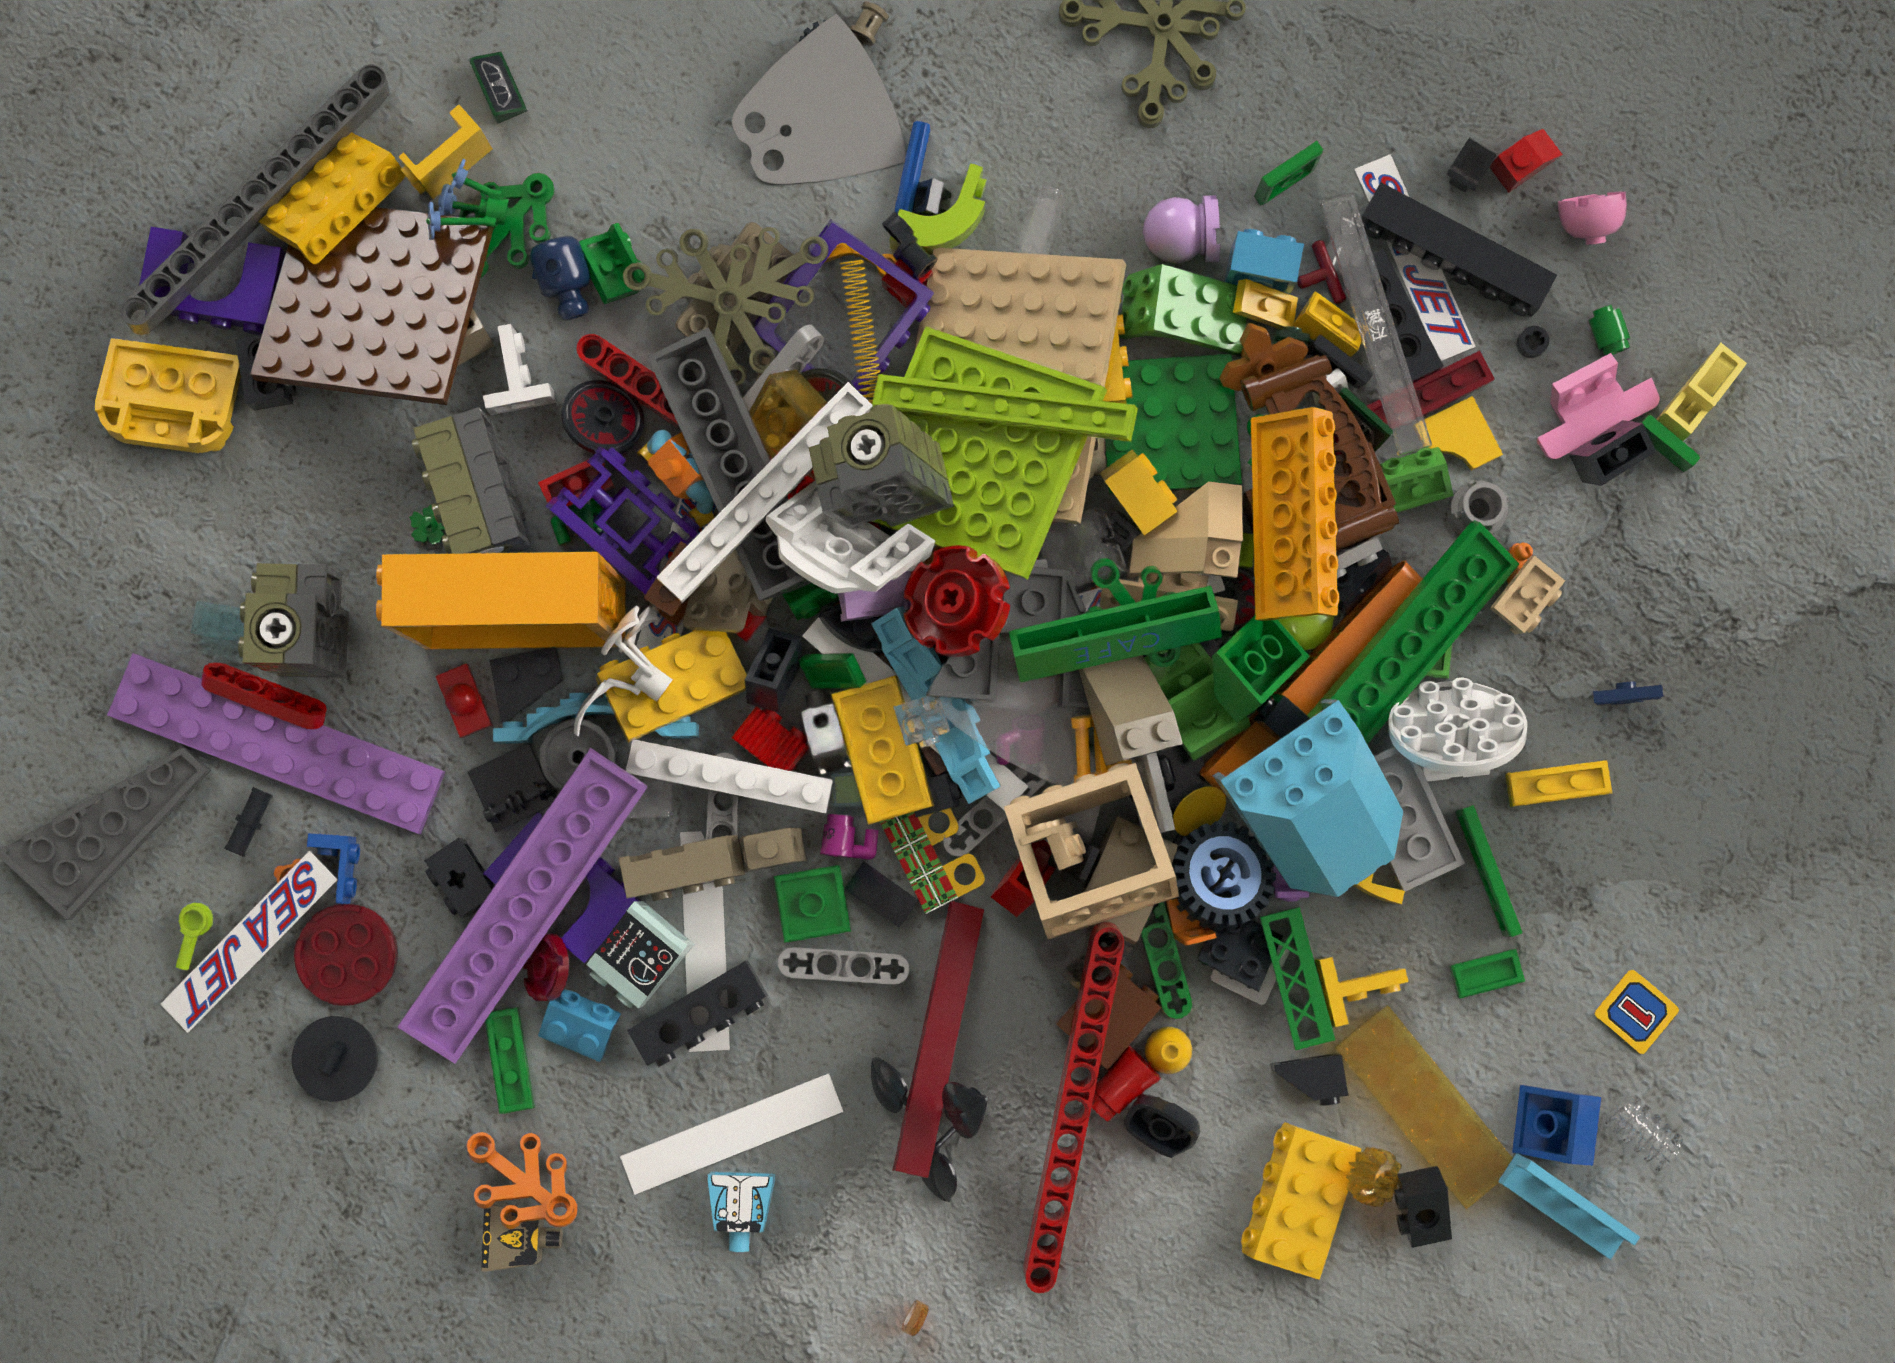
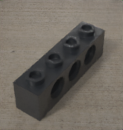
M1384 249L1348 265L1343 273L1342 283L1349 296L1354 295L1359 305L1357 312L1362 323L1368 325L1371 321L1370 317L1374 315H1370L1368 320H1366L1368 315L1364 313L1375 314L1377 313L1376 309L1379 310L1378 313L1380 312V319L1374 320V322L1381 321L1383 315H1392L1397 320L1398 325L1394 328L1386 326L1384 322L1373 324V326H1371L1372 322L1369 324L1371 330L1377 333L1376 327L1378 328L1380 337L1382 328H1384L1382 336L1387 335L1381 338V340H1374L1373 344L1380 355H1385L1389 363L1387 370L1392 381L1395 384L1399 383L1402 389L1441 370L1444 365ZM1377 286L1381 289L1383 296L1381 298L1371 297L1367 287ZM1374 334V339L1379 337L1378 334ZM1407 344L1410 346L1412 356H1402L1398 352L1397 345Z
M747 960L627 1031L646 1065L648 1066L656 1062L659 1068L676 1058L673 1051L685 1045L689 1050L705 1041L703 1033L712 1028H715L718 1033L735 1023L732 1016L743 1010L746 1015H749L763 1007L764 1003L761 999L768 996ZM727 988L733 989L738 995V1003L733 1008L725 1007L720 1000L721 993ZM696 1006H702L708 1011L709 1018L704 1025H697L692 1021L691 1012ZM667 1023L674 1024L679 1030V1037L673 1043L667 1042L662 1036V1029Z

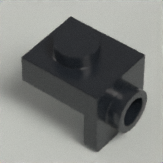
M1469 137L1446 175L1451 177L1449 183L1463 192H1466L1468 188L1475 191L1496 158L1497 153Z
M950 774L927 779L934 806L915 811L914 813L917 818L960 806L959 799L962 798V791L959 785L953 782Z

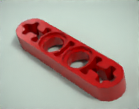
M213 662L205 665L203 668L201 686L213 694L302 728L318 729L325 723L327 707L318 699L227 664ZM273 700L283 701V702H285V703H278V702H275V701H273Z

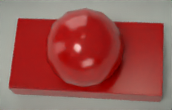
M463 664L435 676L443 694L445 706L451 714L460 738H465L493 726L469 664Z

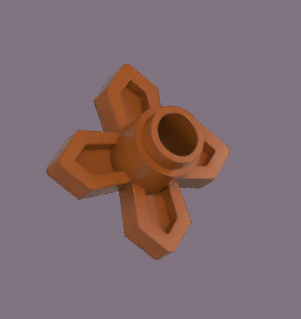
M1249 323L1239 339L1243 346L1241 359L1228 362L1219 379L1224 387L1239 392L1242 390L1240 380L1253 375L1259 378L1303 361L1308 348L1304 342L1291 337L1271 345L1270 335L1266 328Z

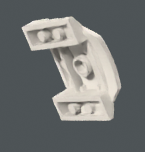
M816 480L766 516L767 524L777 536L779 558L808 581L835 594L858 590L877 592L890 580L897 579L905 571H913L920 562L928 559L932 554L935 544L934 539L910 524L905 525L891 537L868 522L847 529L822 512Z

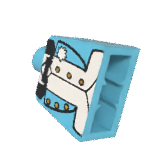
M710 1172L708 1174L714 1231L729 1232V1251L748 1252L750 1232L759 1233L764 1231L775 1182V1174Z

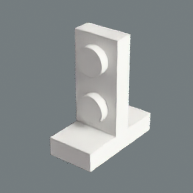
M511 324L498 326L509 391L484 395L485 409L491 415L556 403L554 390L549 383L526 387V385L531 384V377L527 364L522 365L520 353L525 352L522 333H516Z

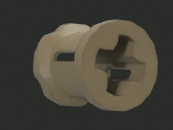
M865 1L861 6L863 11L857 22L849 28L859 42L873 46L876 42L875 35L882 22H887L889 15L878 5ZM868 20H871L869 27L866 28Z

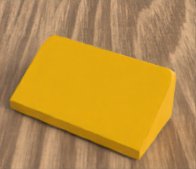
M1316 291L1311 295L1294 322V326L1312 340L1321 334L1350 357L1359 350L1368 330Z

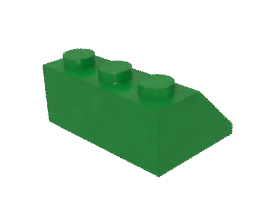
M1254 616L1212 655L1215 698L1238 723L1261 706L1310 656L1278 619L1260 621L1255 620Z

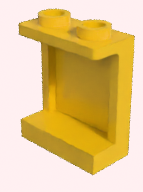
M457 105L449 112L459 130L423 161L415 165L404 152L398 156L405 165L400 170L420 195L426 191L432 199L436 198L442 192L444 184H451L453 179L452 173L457 171L462 159L466 160L463 169L469 170L493 149L481 128L460 105Z

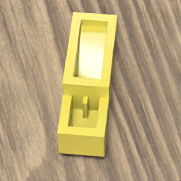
M1720 343L1656 420L1680 440L1684 441L1692 434L1705 415L1717 404L1747 363L1724 344Z

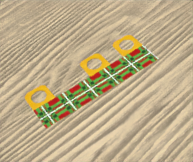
M845 748L844 751L849 759L848 751H846L847 748ZM951 808L939 811L945 813L950 821L949 828L943 833H935L930 829L928 821L932 814L916 818L915 813L911 812L880 821L925 914L980 887L985 881L984 874L972 854H965L942 866L933 848V845L944 839V835L945 838H948L957 833L959 829L958 822ZM962 863L970 864L975 869V879L969 885L959 884L954 877L956 867Z

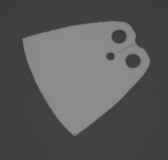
M837 14L823 22L782 56L746 94L732 117V126L738 139L746 143L751 150L750 163L757 177L768 183L794 184L839 179L894 166L905 162L906 158L901 128L884 84L857 37ZM751 112H759L765 118V127L759 133H751L745 128V118ZM783 125L791 127L792 132L787 137L780 134V128ZM772 149L781 152L784 158L782 167L776 171L768 170L763 164L764 154Z

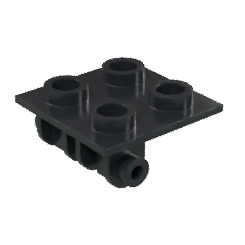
M529 743L468 771V775L485 809L483 814L487 822H491L495 832L548 808L554 801V796Z
M1250 920L1233 929L1213 930L1216 933V938L1205 942V945L1202 946L1198 953L1197 961L1201 962L1204 966L1207 965L1219 971V974H1224L1229 979H1234L1246 985L1247 988H1252L1259 992L1272 963L1262 925ZM1271 930L1272 936L1281 941L1283 935ZM1274 942L1277 951L1279 944Z

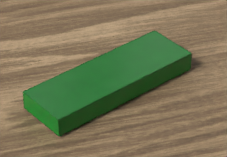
M519 1007L492 1011L485 1020L499 1114L535 1108Z

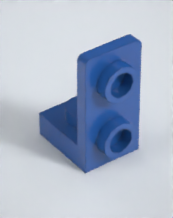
M308 833L307 847L317 848V855L338 856V850H340L336 904H350L351 898L355 897L357 891V879L353 878L354 864H358L360 858V845L356 844L357 837Z

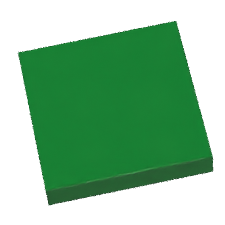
M1315 141L1261 178L1254 195L1260 206L1265 205L1314 172L1323 153V148L1318 141Z
M840 865L773 876L784 943L851 932Z

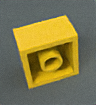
M1131 450L1100 474L1141 532L1146 535L1177 512L1173 506L1177 498L1163 479L1158 483L1154 480L1153 476L1158 472L1144 453L1137 456Z

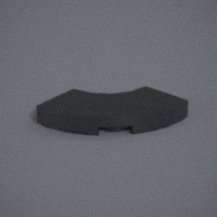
M840 604L820 613L819 618L824 626L845 644L866 652L884 653L882 643L872 626V623L881 617L841 621L840 615L843 613Z

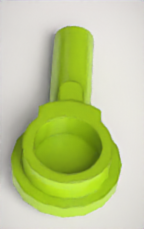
M196 902L186 905L179 914L180 932L184 934L175 967L182 970H189L198 936L207 933L213 925L212 911L208 906Z

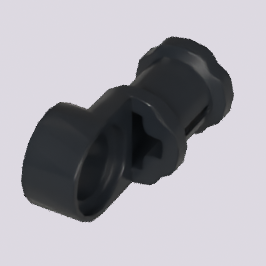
M893 212L882 223L885 230L900 244L893 257L896 260H902L914 272L913 277L919 280L934 267L938 258L935 255L930 256L917 243L918 238L914 235L912 228L903 218Z

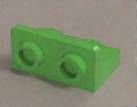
M1439 447L1421 449L1415 454L1401 458H1390L1380 464L1396 502L1394 506L1396 512L1454 496L1447 463Z

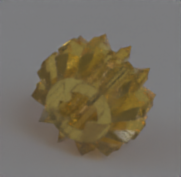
M1366 1147L1363 1152L1356 1151L1355 1162H1348L1351 1169L1345 1175L1350 1181L1346 1190L1353 1194V1199L1364 1205L1382 1207L1385 1202H1392L1394 1190L1398 1189L1397 1174H1399L1402 1164L1397 1162L1396 1156L1391 1154V1152L1376 1147Z

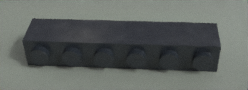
M1380 182L1357 224L1363 227L1362 231L1367 236L1374 239L1382 238L1392 243V247L1396 251L1405 255L1411 253L1421 258V263L1433 270L1442 269L1451 274L1450 278L1461 285H1472L1479 289V293L1485 298L1492 301L1500 300L1508 304L1509 309L1520 316L1529 315L1532 317L1540 309L1557 277V274L1382 182Z

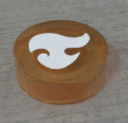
M915 1300L904 1319L901 1331L912 1337L916 1336L927 1317L928 1305Z

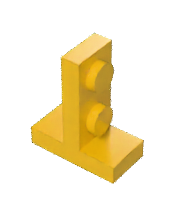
M1333 957L1315 959L1321 988L1333 1027L1349 1024L1342 997L1346 996L1348 1002L1368 998L1367 991L1380 989L1381 994L1392 993L1401 990L1400 984L1409 982L1405 968H1397L1339 982Z

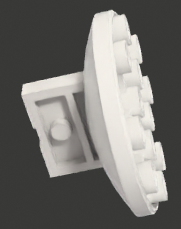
M1456 678L1453 681L1437 683L1426 681L1421 683L1419 688L1414 689L1401 705L1398 702L1392 707L1389 715L1388 730L1395 748L1407 759L1420 765L1427 781L1450 779L1451 777L1489 775L1491 769L1511 761L1525 745L1527 720L1524 712L1511 695L1503 694L1485 685L1472 683L1467 678ZM1439 687H1452L1450 690L1439 691Z

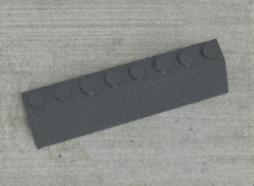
M706 328L647 357L720 513L771 461V458L716 339L710 329ZM788 495L775 509L789 500ZM766 518L736 548L759 601L795 591L812 583L779 558L777 536L767 524Z

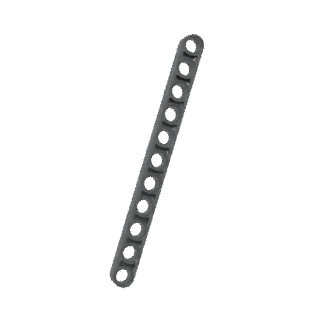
M373 64L361 67L124 300L120 307V314L132 332L144 335L153 331L260 225L258 221L266 215L271 206L277 204L286 196L295 183L301 181L312 171L314 165L319 160L324 159L342 138L348 136L351 132L353 133L389 96V86L385 72L381 67ZM371 80H378L379 82H381V84L374 89H369L365 87L366 83ZM350 102L358 105L355 110L350 112L342 110L343 106ZM332 125L335 127L330 134L319 133L323 126ZM301 148L312 150L307 157L296 156V153ZM278 171L288 172V176L283 180L273 179L274 174ZM255 194L265 195L264 200L260 203L254 204L249 202L250 198ZM231 217L242 218L239 225L235 227L226 226V222ZM206 241H218L214 249H202ZM183 264H194L191 272L187 274L179 273V269ZM163 286L170 287L168 295L161 298L155 297L157 289ZM137 310L147 311L146 316L141 321L131 320L133 313Z

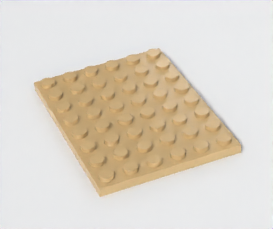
M952 248L933 250V255L938 260L931 269L933 275L928 278L927 287L933 290L934 295L927 303L931 306L929 312L919 324L915 350L925 327H929L1105 387L1126 263L1123 259ZM1088 436L1053 522L1081 524L1096 437Z

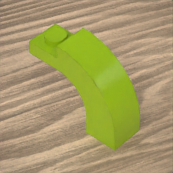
M970 163L959 198L944 213L935 216H922L899 209L898 215L912 228L914 235L918 238L917 243L929 255L933 254L934 249L956 247L966 240L979 225L985 212V201L975 198H982L987 179L982 178L983 167ZM890 236V248L897 250L900 244Z

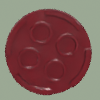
M356 904L333 905L317 912L303 928L299 938L296 940L294 950L295 968L304 987L319 999L329 1004L340 1006L360 1004L378 995L393 977L398 960L397 942L390 925L377 912Z

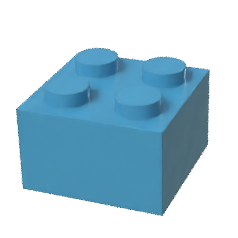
M1245 229L1244 232L1238 231L1230 249L1224 282L1238 285L1239 280L1248 279L1291 294L1297 283L1304 244L1298 243L1295 238L1286 235L1272 238L1263 236V232L1255 229Z

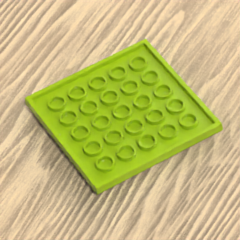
M925 327L904 376L1103 401L1107 392L1104 386L929 327ZM903 413L910 422H914L920 427L922 432H926L932 437L933 441H937L940 444L954 507L894 527L889 526L886 521L883 522L881 519L872 522L896 531L910 524L934 539V545L944 548L955 545L971 547L977 551V558L982 554H986L994 559L1003 571L1028 580L1088 436Z

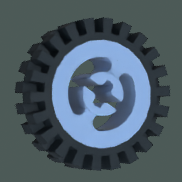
M1215 821L1211 825L1207 823L1193 830L1177 844L1178 847L1172 862L1179 897L1176 898L1180 903L1176 907L1180 912L1186 910L1189 913L1186 918L1191 922L1195 920L1200 921L1199 926L1203 928L1213 926V930H1222L1223 928L1229 930L1243 925L1261 913V910L1270 902L1268 897L1274 893L1275 887H1272L1271 883L1276 881V873H1271L1270 868L1275 865L1270 859H1267L1266 852L1260 847L1255 836L1251 837L1248 835L1250 829L1245 826L1237 829L1235 828L1236 823L1228 822L1225 825H1222V821ZM1210 854H1220L1226 857L1212 860ZM1229 859H1231L1234 864L1224 871L1222 875L1224 881L1215 887L1213 893L1210 892L1208 888L1214 885L1220 877L1219 870L1226 866ZM1225 891L1231 892L1232 897L1223 898L1216 896L1215 894H1221Z

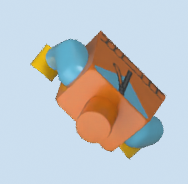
M659 430L654 433L651 439L637 451V454L647 461V465L652 468L656 476L662 480L674 496L697 501V507L689 511V515L691 518H694L700 528L714 519V515L711 512L714 501L682 432L674 437L666 430Z

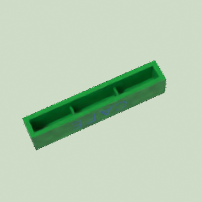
M1210 585L1009 631V636L1021 683L1221 638L1222 633L1219 609L1212 586Z

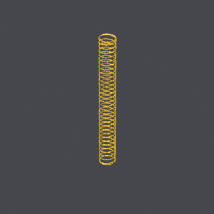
M856 260V261H849V262H842V263H840V265H841V264L854 263V264H850V265L843 266V267H841L840 269H844V270H845V269H858V270H853V271H849V272L842 273V274H841L842 276H856V277H852V278L845 279V280H843L842 282H860V283H855V284H851V285L844 286L843 288H844V289L862 288V289H858V290L846 292L844 295H861V296L849 298V299H846L845 301H846V302L864 301V302H860V303H856V304H852V305L846 306V308H863V309H859V310H855V311L848 312L847 314H848V315L866 314V315H862V316L850 318V319H848V321L869 320V321H865V322H861V323H857V324H853V325H850V326H849V327H868V328H864V329H859V330L852 331V332H850L851 334L870 333V334H866V335H862V336H858V337L851 338V340H869V341H865V342L853 344V345H852L853 347L872 346V347H868V348H864V349H860V350L853 351V353L874 352V353H871V354H867V355H862V356L855 357V358H854L855 360H857V359H873V360H869V361L857 363V364H855V366L876 365V366H872V367H868V368L856 370V372H873V371H878V372H875V373L858 376L857 379H863V378H878V376H870V375H874V374L880 373V370H867V369H871V368L878 367L880 364H878V363L864 364V363L876 361V360L879 359L878 357H866V356H870V355L876 354L878 351H863V350H867V349L874 348V347H876L877 345H876V344L860 345V344H864V343H868V342L875 341L876 338H861V337L873 335L875 332H873V331L858 332V331H863V330H867V329H870V328H873V327H874L873 325H860V324H864V323L871 322V321H873V319H857V318L869 316V315H871L872 313H871V312L854 313V312H858V311H862V310H866V309L871 308V306H855V305L867 303V302H869L870 300H869V299L852 300V299H856V298L868 296L869 293H853V292H857V291H861V290L868 289V287H867V286H862V287H850V286H854V285L866 283L867 280H852V281H847V280H851V279H855V278H860V277L866 276V274H848V273H852V272H857V271L864 270L865 267L845 268V267H849V266H853V265H858V264L864 263V262H865L864 260ZM877 379L861 382L858 385L876 384L868 382L876 381ZM876 386L863 388L858 391H875V389L871 388ZM870 393V394H866V395H862V396L865 397V398H867V397H874V393Z

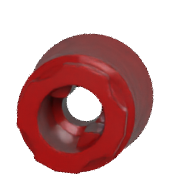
M1128 1046L1109 1071L1096 1083L1092 1108L1109 1122L1139 1095L1159 1082L1161 1077L1131 1046Z

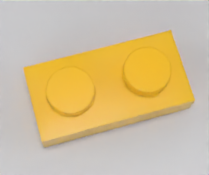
M1248 279L1238 281L1233 313L1283 331L1292 330L1298 297Z

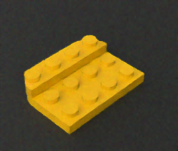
M111 338L95 399V411L109 435L123 443L192 453L219 451L225 446V442L231 435L234 427L230 421L241 379L238 355Z

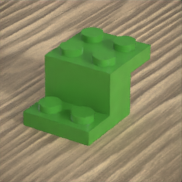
M1200 643L1181 646L1179 659L1168 667L1156 666L1150 661L1148 656L1144 658L1174 711L1183 742L1182 746L1193 761L1251 726L1247 716L1237 723L1215 698L1213 660ZM1168 650L1159 651L1158 653L1164 654Z

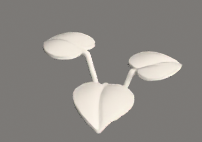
M636 605L631 609L607 638L601 650V653L606 655L615 643L619 647L618 651L620 653L624 652L638 665L639 668L631 677L636 684L632 685L611 678L604 680L585 699L577 713L574 734L578 737L581 721L586 709L609 688L613 686L632 691L637 696L643 691L657 702L673 679L652 665L634 644L636 634L646 625L658 620L657 613L651 606H648L639 617L637 613L640 608ZM629 629L622 641V633Z

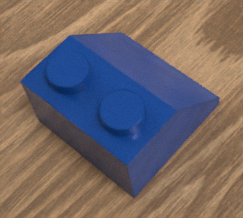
M1520 1085L1512 1153L1568 1164L1593 1166L1601 1097Z

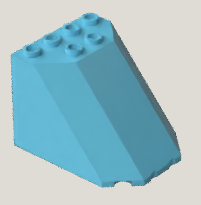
M1324 699L1319 702L1324 710L1227 776L1219 772L1212 776L1290 888L1339 897L1348 891V888L1352 885H1357L1376 872L1377 868L1395 859L1403 809L1360 730L1340 701Z

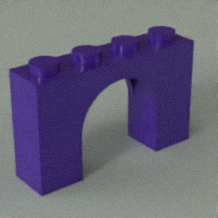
M151 226L139 286L189 237L182 231ZM248 242L242 276L238 286L232 293L217 301H201L189 294L169 315L177 316L179 321L197 325L199 320L211 322L210 325L215 328L230 330L231 325L243 327L244 332L262 335L286 252L281 247ZM189 263L183 264L179 269V273L187 274ZM160 287L157 289L155 297H165L169 294L170 287Z
M537 812L483 873L493 883L496 884L543 817V813ZM602 857L597 859L586 875L590 885V900L586 910L561 938L566 948L583 963L589 962L633 902L641 901L638 897L626 898L624 883H621L612 875L615 869Z

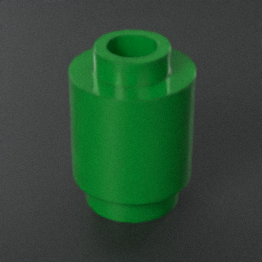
M1608 305L1592 312L1594 317L1589 319L1588 322L1598 350H1602L1604 356L1610 353L1614 355L1630 348L1628 340L1631 337L1621 309L1613 310L1612 305Z

